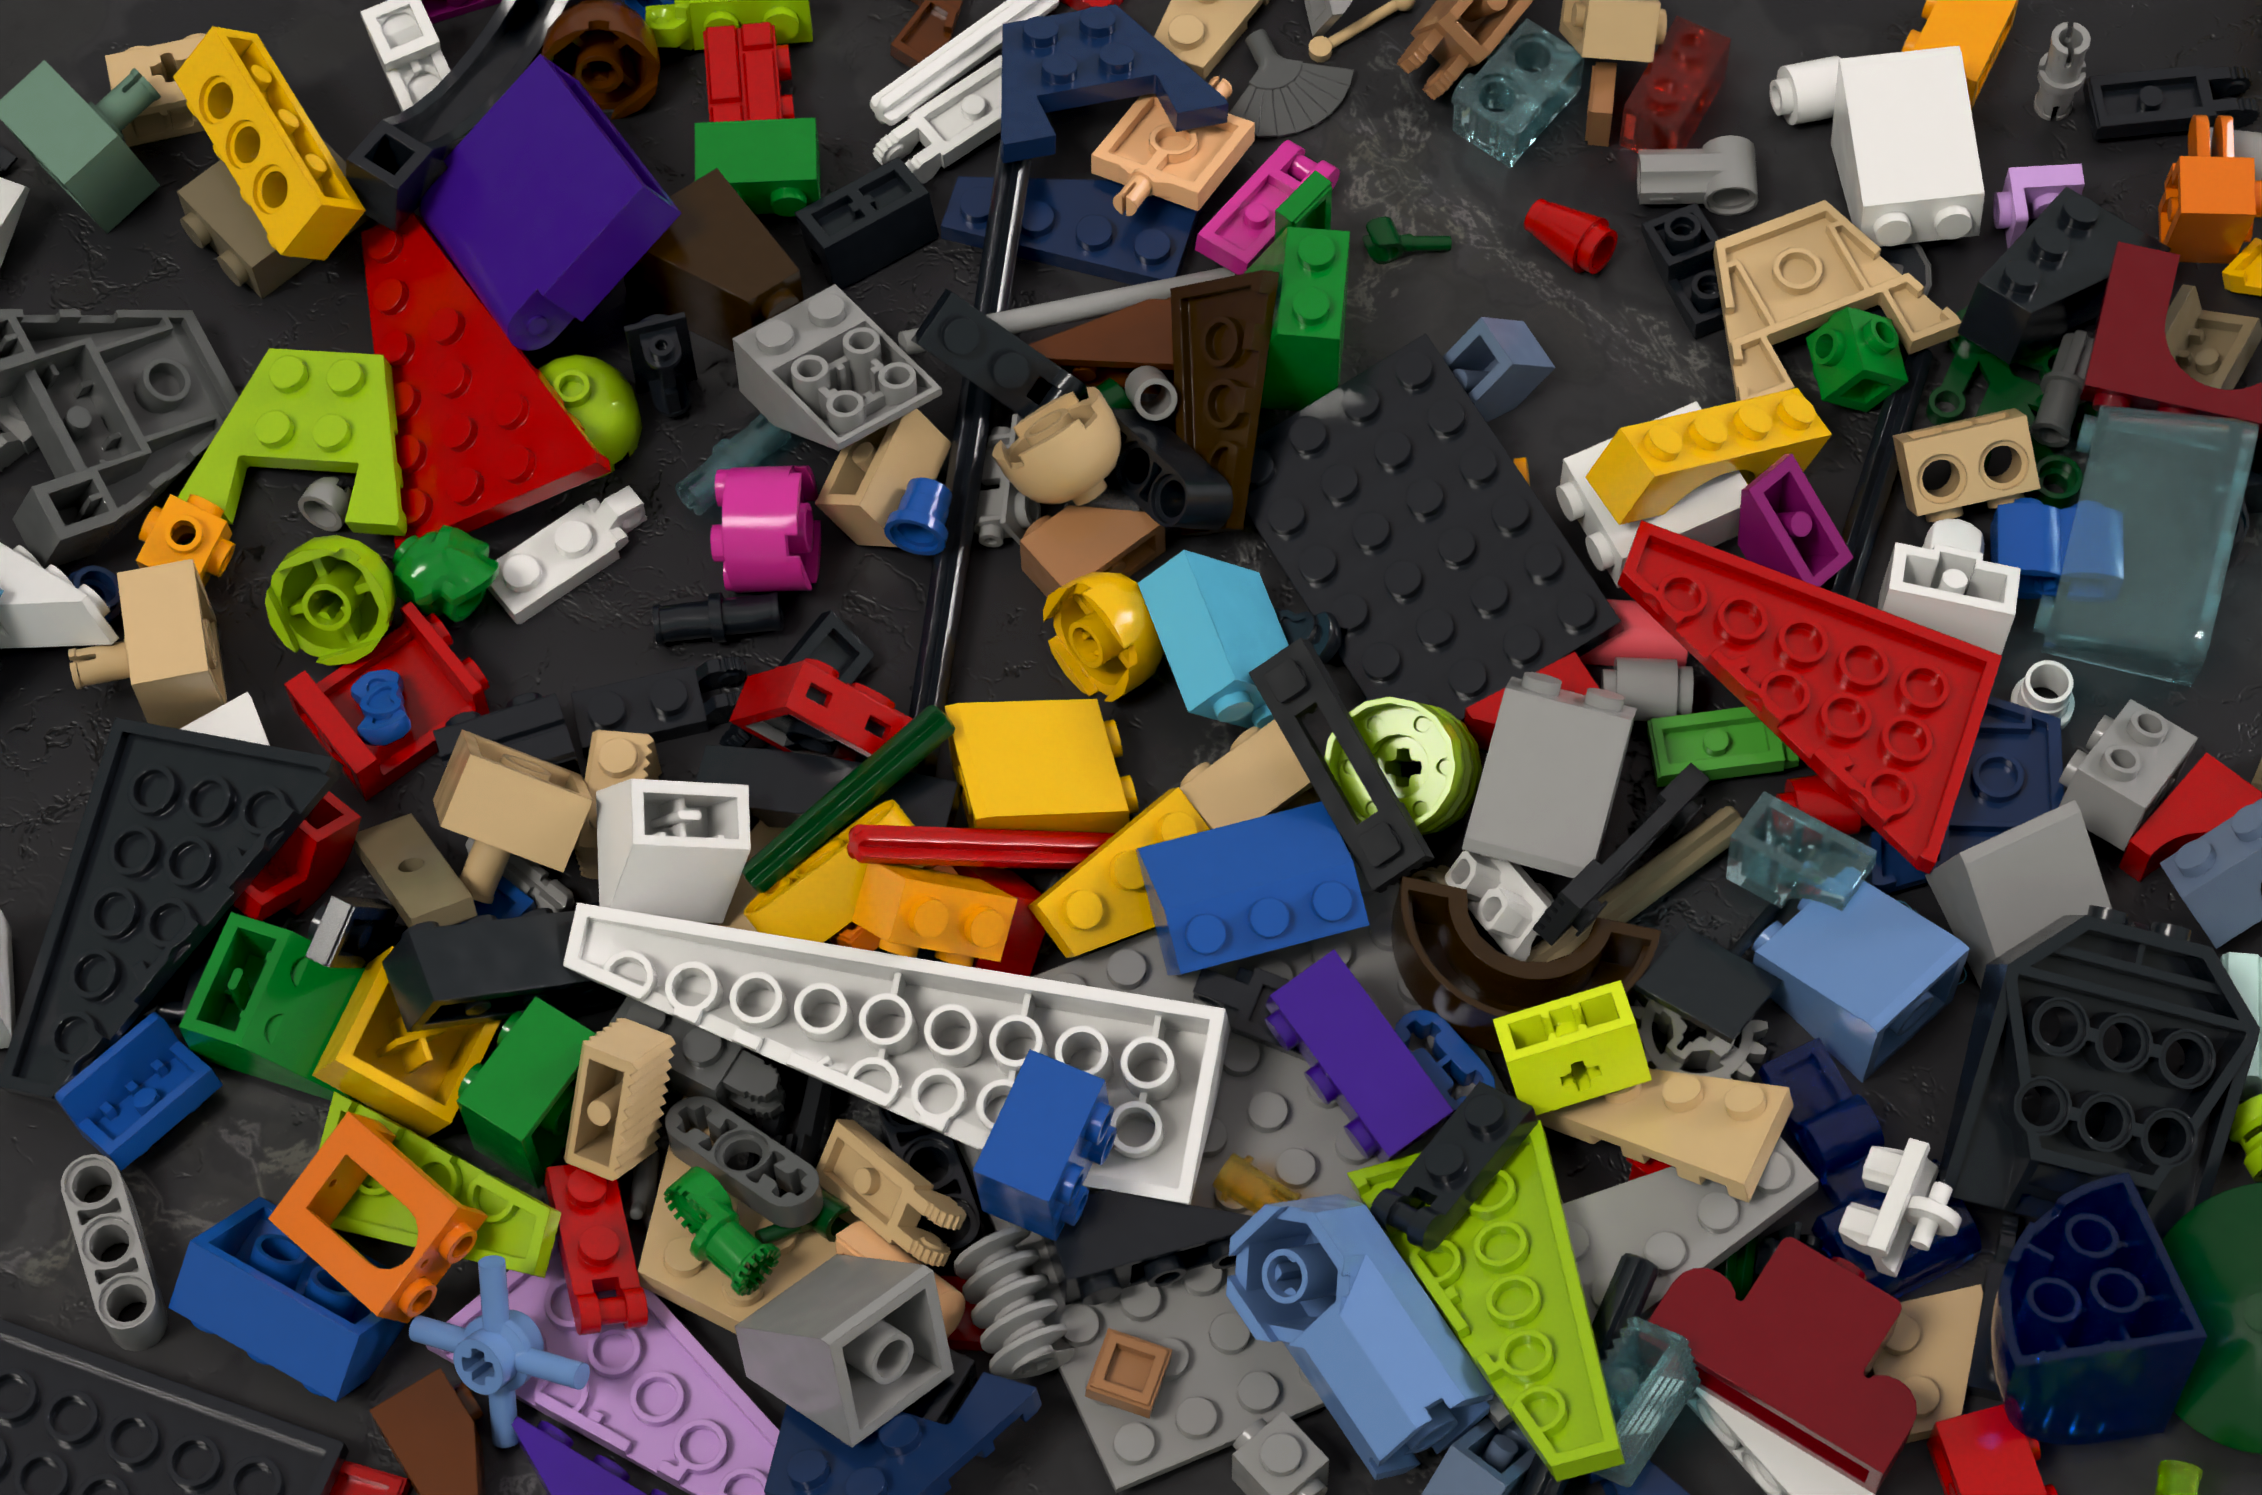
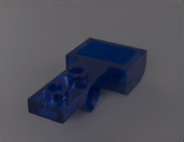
M1819 1037L1761 1066L1758 1074L1764 1084L1789 1087L1794 1106L1786 1123L1835 1208L1819 1215L1811 1228L1813 1235L1823 1240L1822 1250L1828 1254L1830 1260L1832 1257H1840L1850 1261L1865 1273L1866 1281L1897 1299L1977 1258L1981 1252L1982 1244L1976 1224L1964 1202L1950 1197L1947 1206L1956 1211L1962 1218L1957 1234L1954 1236L1935 1234L1928 1251L1920 1250L1910 1244L1897 1277L1877 1272L1870 1255L1844 1244L1839 1234V1225L1847 1206L1851 1202H1855L1880 1210L1886 1197V1193L1866 1188L1862 1180L1863 1166L1871 1146L1884 1147V1136L1878 1119L1862 1096L1859 1094L1852 1095ZM1937 1159L1930 1160L1940 1169L1941 1163Z

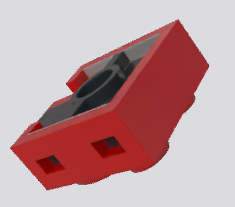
M806 658L803 661L748 676L729 722L782 751L827 756L863 763L913 718L896 710V704L881 693L857 682L852 684L844 683L838 679L839 672L832 666L819 660Z

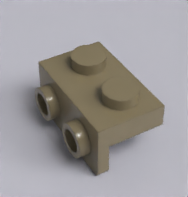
M2184 284L2179 289L2171 305L2168 306L2165 333L2169 350L2176 363L2191 378L2204 385L2218 389L2234 390L2262 339L2260 319L2202 310L2196 286Z

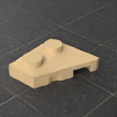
M1981 1284L1900 1302L1902 1310L1893 1335L1871 1368L1869 1375L1870 1378L1873 1375L1893 1377L1900 1380L1911 1390L1916 1400L1917 1416L1906 1443L1927 1439L1935 1422L1962 1415L1984 1294Z

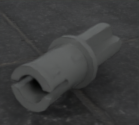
M2076 330L2075 333H2066L2063 336L2052 370L2045 374L2041 380L2040 388L2043 392V397L2036 419L2032 423L2030 434L2034 440L2042 445L2056 448L2067 445L2078 407L2086 402L2080 399L2093 344V338L2088 337L2086 331Z

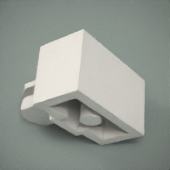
M1960 519L1939 520L1927 532L1922 548L1895 542L1881 586L1877 609L2002 655L2016 614L2021 568L1983 561L1985 545L1981 530L1971 523Z

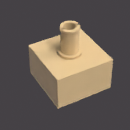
M193 559L118 572L117 580L125 634L124 640L114 642L112 645L69 649L68 657L70 661H73L69 664L75 688L82 689L84 686L130 678L131 686L147 722L177 729L226 704L228 701L216 617Z
M462 729L433 802L440 827L475 839L459 879L473 896V900L492 904L495 898V891L511 853L562 873L564 872L593 799L581 774Z

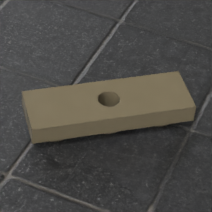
M412 813L357 832L354 841L356 854L408 928L428 921L437 922L439 926L456 925L477 916L473 896Z

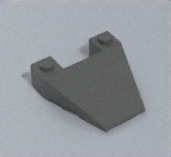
M0 309V399L12 395L55 477L53 480L32 486L12 519L29 552L44 569L50 564L57 567L95 554L203 457L239 396L193 310H116L113 315H81L80 309H59L56 315H24L23 309Z

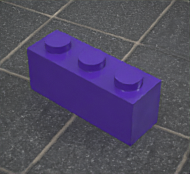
M1335 949L1269 996L1265 1005L1271 1015L1265 1018L1269 1030L1286 1051L1295 1046L1311 1067L1304 1072L1310 1086L1326 1105L1334 1100L1337 1102L1351 1121L1344 1126L1346 1134L1366 1159L1375 1154L1381 1163L1391 1161L1446 1121L1453 1113L1452 1107Z

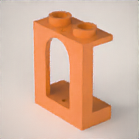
M348 1111L268 1219L377 1317L408 1324L413 1317L420 1315L433 1302L437 1294L436 1285L451 1265L463 1259L471 1251L477 1240V1231L488 1216L482 1210L462 1205L396 1148L392 1142L397 1136L381 1122ZM368 1175L372 1176L409 1209L415 1217L418 1227L417 1245L412 1255L402 1265L391 1269H380L373 1265L330 1227Z

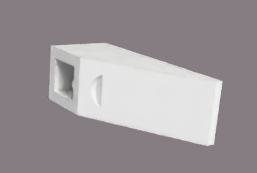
M0 542V588L4 590L0 597V649L112 645L119 639L104 618L110 612L108 606L93 589L86 584L81 585L78 589L75 588L69 578L56 566L50 564L44 569L37 559L21 545H17L12 550Z

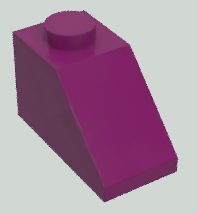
M1792 453L1784 454L1742 489L1738 546L1747 560L1820 587L1854 558Z

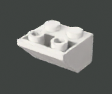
M629 779L596 791L599 906L712 925L722 924L751 850L749 785Z

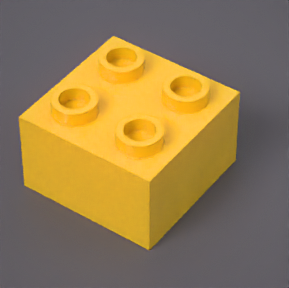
M391 946L367 964L312 1076L419 1135L428 1138L452 1123L459 1108L457 1099L459 1098L458 1090L468 1071L477 1063H481L501 1020L407 1032L382 961L394 948Z

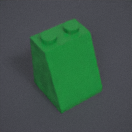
M1287 227L1244 272V274L1260 270L1279 272L1260 408L1300 411L1339 387L1347 311L1350 231Z

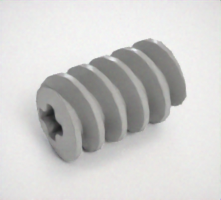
M1020 1226L1001 1229L981 1238L959 1254L954 1261L953 1267L955 1274L959 1278L967 1280L962 1287V1294L965 1300L970 1304H976L975 1308L971 1311L973 1324L980 1329H986L980 1336V1345L985 1352L995 1354L989 1361L990 1373L1006 1379L1028 1378L1055 1370L1067 1363L1075 1353L1074 1349H1053L1052 1344L1066 1335L1068 1330L1065 1324H1044L1043 1319L1057 1310L1058 1303L1055 1299H1035L1034 1294L1046 1287L1050 1281L1045 1274L1027 1276L1025 1270L1039 1261L1041 1256L1039 1251L1035 1249L1017 1250L1016 1245L1031 1235V1231Z

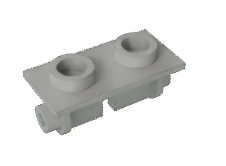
M1019 414L1012 415L1011 428L995 427L991 430V435L988 436L981 482L984 486L1000 484L999 489L980 491L974 532L979 535V543L987 547H999L1003 544V538L1011 537L1020 545L1019 540L1023 538L1025 531L1032 523L1041 518L1040 503L1020 493L1006 478L992 457L994 447L1000 440L1008 449L1019 438L1013 429L1022 420Z

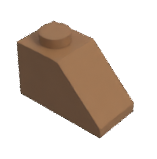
M1068 505L1053 517L1046 515L1037 519L1025 531L1023 538L1019 540L1022 571L1046 597L1073 579L1091 572L1121 573L1130 577L1166 551L1165 527L1156 523L1146 512Z

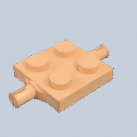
M1219 76L1210 79L1208 84L1226 99L1232 95V86L1226 79L1222 78L1220 83ZM1156 94L1142 95L1091 154V173L1125 185L1113 198V206L1122 215L1126 210V216H1133L1142 202L1151 195L1199 211L1254 142L1255 122L1228 113L1227 123L1176 132Z

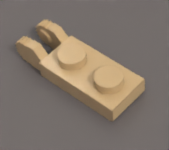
M837 1119L816 1167L821 1187L850 1206L852 1213L889 1244H898L907 1253L912 1254V1257L924 1262V1264L944 1267L951 1253L950 1248L946 1246L947 1244L942 1243V1240L935 1234L918 1228V1222L921 1215H923L940 1227L959 1230L966 1218V1211L958 1206V1203L950 1197L933 1191V1184L856 1121Z

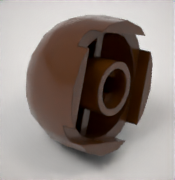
M609 0L582 1L562 12L547 29L541 55L577 79L601 110L614 109L610 120L624 118L641 110L655 95L660 71L659 51L654 32L635 10L620 2Z

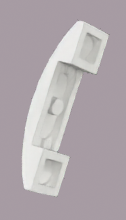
M387 0L360 11L375 52L402 112L432 91L451 71L441 51L440 40L421 0Z

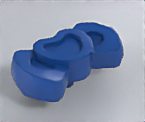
M387 669L369 671L361 676L351 687V696L360 706L364 715V720L357 727L358 736L364 744L386 746L401 739L411 729V720L404 707L405 700L402 695L404 690L403 679L395 671Z

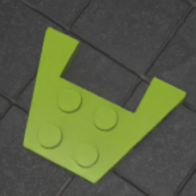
M269 348L178 498L187 502L190 494L200 496L222 508L224 513L221 518L226 520L228 524L233 525L246 471L250 466L357 473L345 518V523L353 533L406 536L407 518L402 510L400 488H403L402 468L397 462L395 435H398L392 366L384 355Z

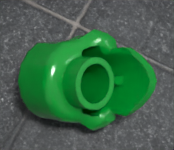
M443 525L440 530L428 532L420 538L417 535L410 536L396 550L392 563L395 566L393 579L397 596L406 603L411 601L425 617L431 613H434L437 617L445 614L452 621L459 622L467 618L478 607L486 593V589L495 581L499 574V563L488 558L490 550L488 543L478 540L458 528Z

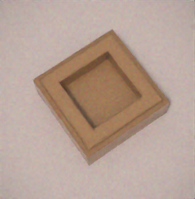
M1596 61L1595 66L1592 65L1585 141H1588L1587 145L1606 147L1609 145L1617 63Z
M1108 1328L1088 1381L1085 1397L1150 1419L1169 1367L1173 1350Z

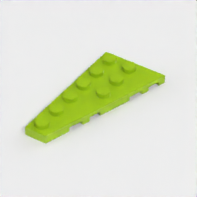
M1538 1120L1537 1125L1435 1250L1426 1252L1410 1244L1406 1233L1400 1230L1394 1233L1384 1232L1554 1479L1558 1482L1625 1464L1547 1138L1541 1120ZM1421 1152L1347 1172L1351 1186L1362 1203L1370 1210L1376 1196L1386 1188H1393ZM1422 1202L1417 1209H1420L1424 1206L1430 1207V1205Z

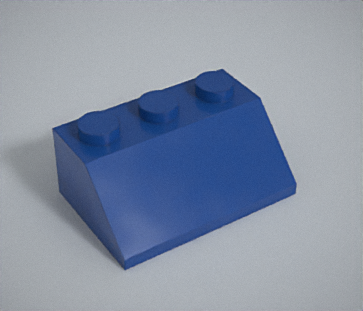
M1322 801L1135 849L1168 976L1197 971L1370 925L1353 859Z
M258 1197L190 1240L168 1308L191 1320L192 1324L199 1330L216 1334L243 1349L254 1361L273 1366L298 1380L309 1392L338 1402L372 1376L406 1323L377 1317L268 1219L277 1206L262 1197ZM359 1252L369 1262L379 1267L380 1269H390L384 1266L383 1264L375 1261L374 1259L366 1256L365 1254Z

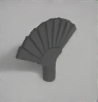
M1264 29L1257 30L1247 36L1245 42L1258 65V69L1249 81L1247 89L1229 114L1255 122V136L1257 138L1277 137L1279 139L1294 134L1298 135L1318 126L1342 104L1351 86L1354 69L1302 63L1303 61L1283 58L1278 54L1267 31Z

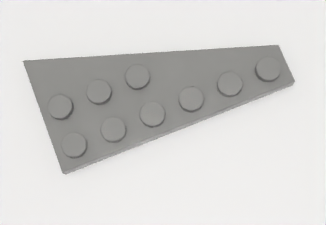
M1779 1137L1749 1203L1729 1196L1725 1185L1706 1179L1700 1185L1678 1177L1674 1166L1564 1203L1563 1209L1591 1324L1594 1321L1620 1258L1625 1253H1632L1653 1262L1659 1269L1658 1276L1635 1326L1636 1328L1653 1314L1671 1284L1683 1272L1693 1268L1714 1269L1817 1191L1819 1180L1787 1143ZM1494 1392L1493 1400L1487 1401L1491 1406L1487 1416L1501 1430L1512 1422L1513 1418Z

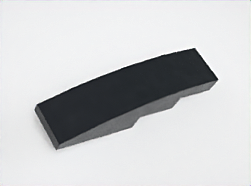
M706 745L696 782L749 785L750 816H757L768 827L787 828L862 762L770 749ZM908 772L841 831L877 805L892 799L896 801L915 826L953 828L963 787L958 782Z

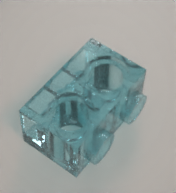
M1526 18L1512 35L1507 33L1492 53L1488 55L1487 63L1476 75L1473 73L1467 74L1456 87L1451 99V103L1454 104L1453 132L1511 168L1581 89L1585 57H1581L1572 46ZM1533 68V69H1537V70H1539V71H1537V72H1529V71H1526V70H1523V69ZM1490 108H1498V109H1502V110H1504V111H1503V112H1492V111H1489V110H1487V109H1490Z

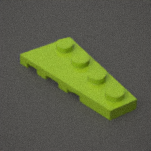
M334 1091L319 1149L348 1111L378 1120L397 1136L392 1144L462 1205L482 1210L488 1216L477 1231L475 1245L463 1259L478 1263L485 1256L497 1255L505 1259L507 1270L545 1278L562 1212L351 1097ZM370 1175L366 1177L330 1225L332 1229L413 1248L417 1245L418 1227L415 1217L405 1205Z

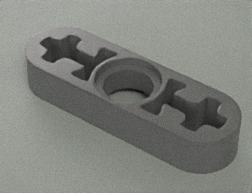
M688 1097L680 1100L669 1109L665 1118V1127L672 1153L688 1166H697L705 1169L721 1183L729 1194L780 1227H800L810 1223L820 1214L823 1208V1195L819 1175L811 1164L709 1097ZM708 1126L710 1136H708L701 1130L705 1129ZM751 1152L762 1157L757 1165L747 1170L738 1171L726 1166L733 1156L740 1153ZM778 1187L787 1192L781 1198ZM800 1190H803V1193L799 1196L795 1195Z

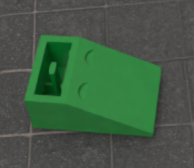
M231 912L179 1028L189 1049L201 1060L332 1101L334 1091L344 1095L347 1094L317 1079L312 1074L365 968H329L305 957L312 942L311 940L293 931Z

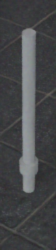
M1222 267L986 314V316L1012 334L1102 317L1147 299H1167L1171 297L1170 288L1235 276L1237 274ZM919 328L900 331L898 334L899 347L907 355L927 352L911 341Z

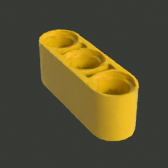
M893 799L887 800L868 811L802 860L766 892L757 894L749 902L743 913L754 928L761 933L824 943L851 923L867 863H859L856 859L849 857L847 853L849 831L858 824L915 826L896 801ZM908 865V866H914V867L923 868L925 865Z

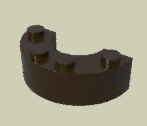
M1402 876L1391 923L1394 958L1399 973L1415 1001L1423 1010L1437 1013L1445 1019L1467 1043L1503 1054L1492 1019L1621 980L1628 1002L1632 1006L1638 994V991L1633 989L1634 984L1650 967L1661 934V930L1596 917L1589 937L1571 954L1549 962L1520 961L1497 952L1478 934L1468 914L1466 889Z

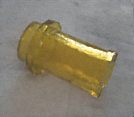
M1233 1153L1220 1170L1212 1187L1222 1192L1220 1200L1226 1203L1231 1198L1254 1214L1265 1204L1300 1200L1302 1198V1194L1292 1191L1252 1165L1254 1157L1251 1155H1247L1243 1159L1236 1153Z

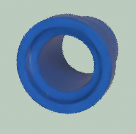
M921 477L911 479L900 500L898 509L888 516L884 532L889 541L900 549L917 555H935L942 552L948 539V530L945 525L953 498L950 489L933 479Z

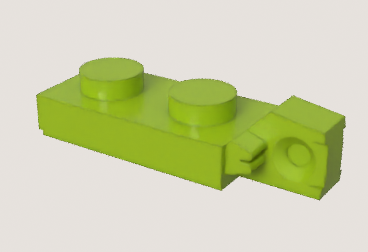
M674 0V4L646 6L645 22L654 32L657 47L677 48L680 46V49L692 50L694 48L695 50H704L703 31L707 27L734 25L736 28H741L742 24L770 22L775 26L777 44L813 42L809 0Z

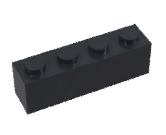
M599 901L589 904L599 906ZM539 908L527 912L521 917L498 920L496 916L488 914L474 917L463 924L439 926V923L434 921L419 923L402 933L401 940L382 961L407 1032L509 1019L517 1011L523 1013L535 996L560 1012L622 1004L627 996L587 979L563 966L575 910L553 913V910L550 908Z

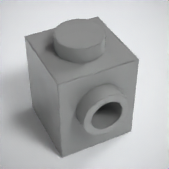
M1284 1410L1269 1423L1263 1418L1258 1419L1248 1426L1233 1444L1236 1451L1232 1454V1480L1246 1495L1326 1494L1328 1490L1326 1486L1328 1485L1329 1459Z

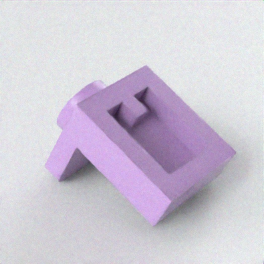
M2082 164L2008 168L2003 191L1995 192L1993 197L1994 224L1996 229H2005L2008 249L2025 232L2028 219H2037L2065 187L2082 195L2085 186Z

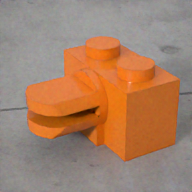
M2193 115L2188 131V156H2179L2177 163H2172L2164 182L2165 191L2158 205L2159 241L2171 248L2170 253L2180 255L2179 262L2230 264L2236 258L2243 242L2251 241L2254 218L2262 217V180H2255L2254 158L2234 157L2232 116H2217L2212 135V149H2210V123L2208 116Z

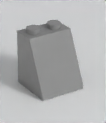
M1525 672L1523 679L1511 677L1505 687L1462 850L1575 878L1593 859L1598 861L1637 708L1624 705L1625 697L1612 691L1588 688L1586 695L1561 689L1562 681L1555 677L1536 672Z
M2075 800L1968 848L1932 870L1930 874L1925 875L1954 936L1970 948L1966 960L1980 989L1986 964L2064 915H2087L2089 905L2112 909L2082 813Z
M836 1254L735 1325L746 1377L850 1447L857 1445L954 1373L934 1271L923 1264Z

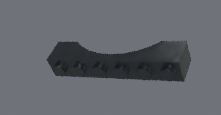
M502 0L473 45L444 79L410 108L396 116L382 119L346 159V179L365 208L364 214L396 232L418 208L426 191L448 168L444 159L541 54L547 29L566 9L582 1L590 0Z

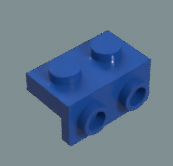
M153 1012L55 1094V1099L81 1135L102 1155L113 1161L117 1168L122 1171L136 1158L146 1153L156 1141L188 1114L198 1109L223 1084L212 1068L181 1043L167 1022L158 1013Z

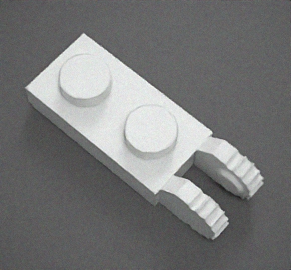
M999 55L907 115V121L891 130L888 135L885 134L876 143L872 153L881 165H884L897 157L902 159L909 155L920 141L925 146V149L914 155L912 159H908L905 165L921 184H925L935 176L941 166L946 168L1001 132L1002 55Z

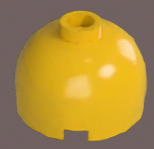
M1091 572L1073 579L1048 595L1043 609V620L1045 622L1053 617V626L1057 634L1048 640L1051 652L1063 673L1081 692L1092 696L1100 691L1108 695L1104 701L1113 702L1143 684L1155 673L1162 660L1164 650L1136 581L1121 573Z

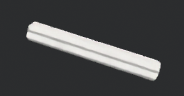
M1006 0L872 96L870 107L875 113V118L881 124L895 125L1002 48L1003 24L1028 20L1036 16L1045 17L1057 8L1060 0Z

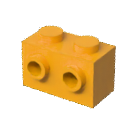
M867 863L852 922L880 937L878 947L885 951L901 956L917 957L919 948L934 950V956L942 961L972 967L974 958L1001 961L1018 899L979 878L903 864Z

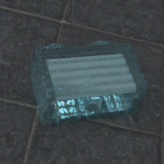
M1637 1316L1627 1319L1629 1327L1619 1329L1621 1337L1612 1340L1614 1348L1605 1350L1607 1359L1600 1360L1625 1464L1592 1472L1626 1488L1633 1485L1701 1382V1379L1697 1376L1699 1372L1695 1369L1697 1365L1693 1362L1695 1357L1690 1354L1692 1349L1688 1347L1690 1342L1682 1335Z

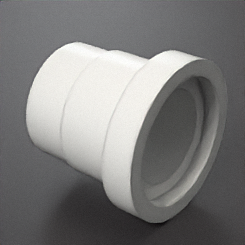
M2052 660L2039 661L2032 665L2027 671L2026 676L2015 685L2009 702L2061 718L2062 730L2070 722L2075 707L2072 693L2074 684L2072 674L2059 662ZM2038 687L2048 688L2055 692L2058 698L2047 699L2041 697L2033 689Z

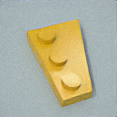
M1179 787L1169 789L1028 907L1066 958L1081 955L1153 928L1155 924L1135 849L1210 829Z

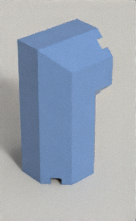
M1341 1194L1265 1204L1230 1237L1229 1257L1236 1256L1235 1275L1227 1276L1226 1296L1256 1340L1267 1342L1282 1341L1375 1480L1405 1474L1420 1465L1414 1453L1424 1451L1431 1446L1436 1454L1450 1447L1489 1413L1491 1406L1487 1401L1493 1400V1390L1365 1204Z

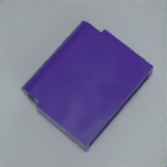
M541 54L444 159L448 168L426 191L420 203V215L499 327L516 348L527 351L540 349L551 343L574 318L583 322L682 214L582 84Z

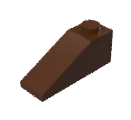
M1171 297L1167 299H1147L1029 344V346L1082 381L1088 387H1097L1108 378H1111L1125 391L1127 377L1134 369L1140 366L1158 368L1174 387ZM1039 377L1031 389L1049 390L1052 385ZM1150 385L1142 394H1159L1161 385Z
M438 1368L369 1410L379 1432L418 1495H486L483 1442L474 1421L483 1417L484 1414L463 1381L452 1387L442 1369Z

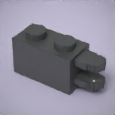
M628 996L611 1020V1022H616V1018H626L672 1036L676 1045L670 1048L674 1056L668 1060L672 1068L666 1072L670 1078L669 1081L664 1083L668 1090L667 1093L681 1100L684 1096L709 1097L730 1111H733L736 1107L750 1115L756 1114L757 1119L761 1117L764 1118V1121L767 1118L773 1120V1117L780 1114L781 1111H785L784 1106L787 1095L782 1085H780L782 1080L777 1068H772L771 1064L766 1065L764 1060L755 1056L754 1051Z

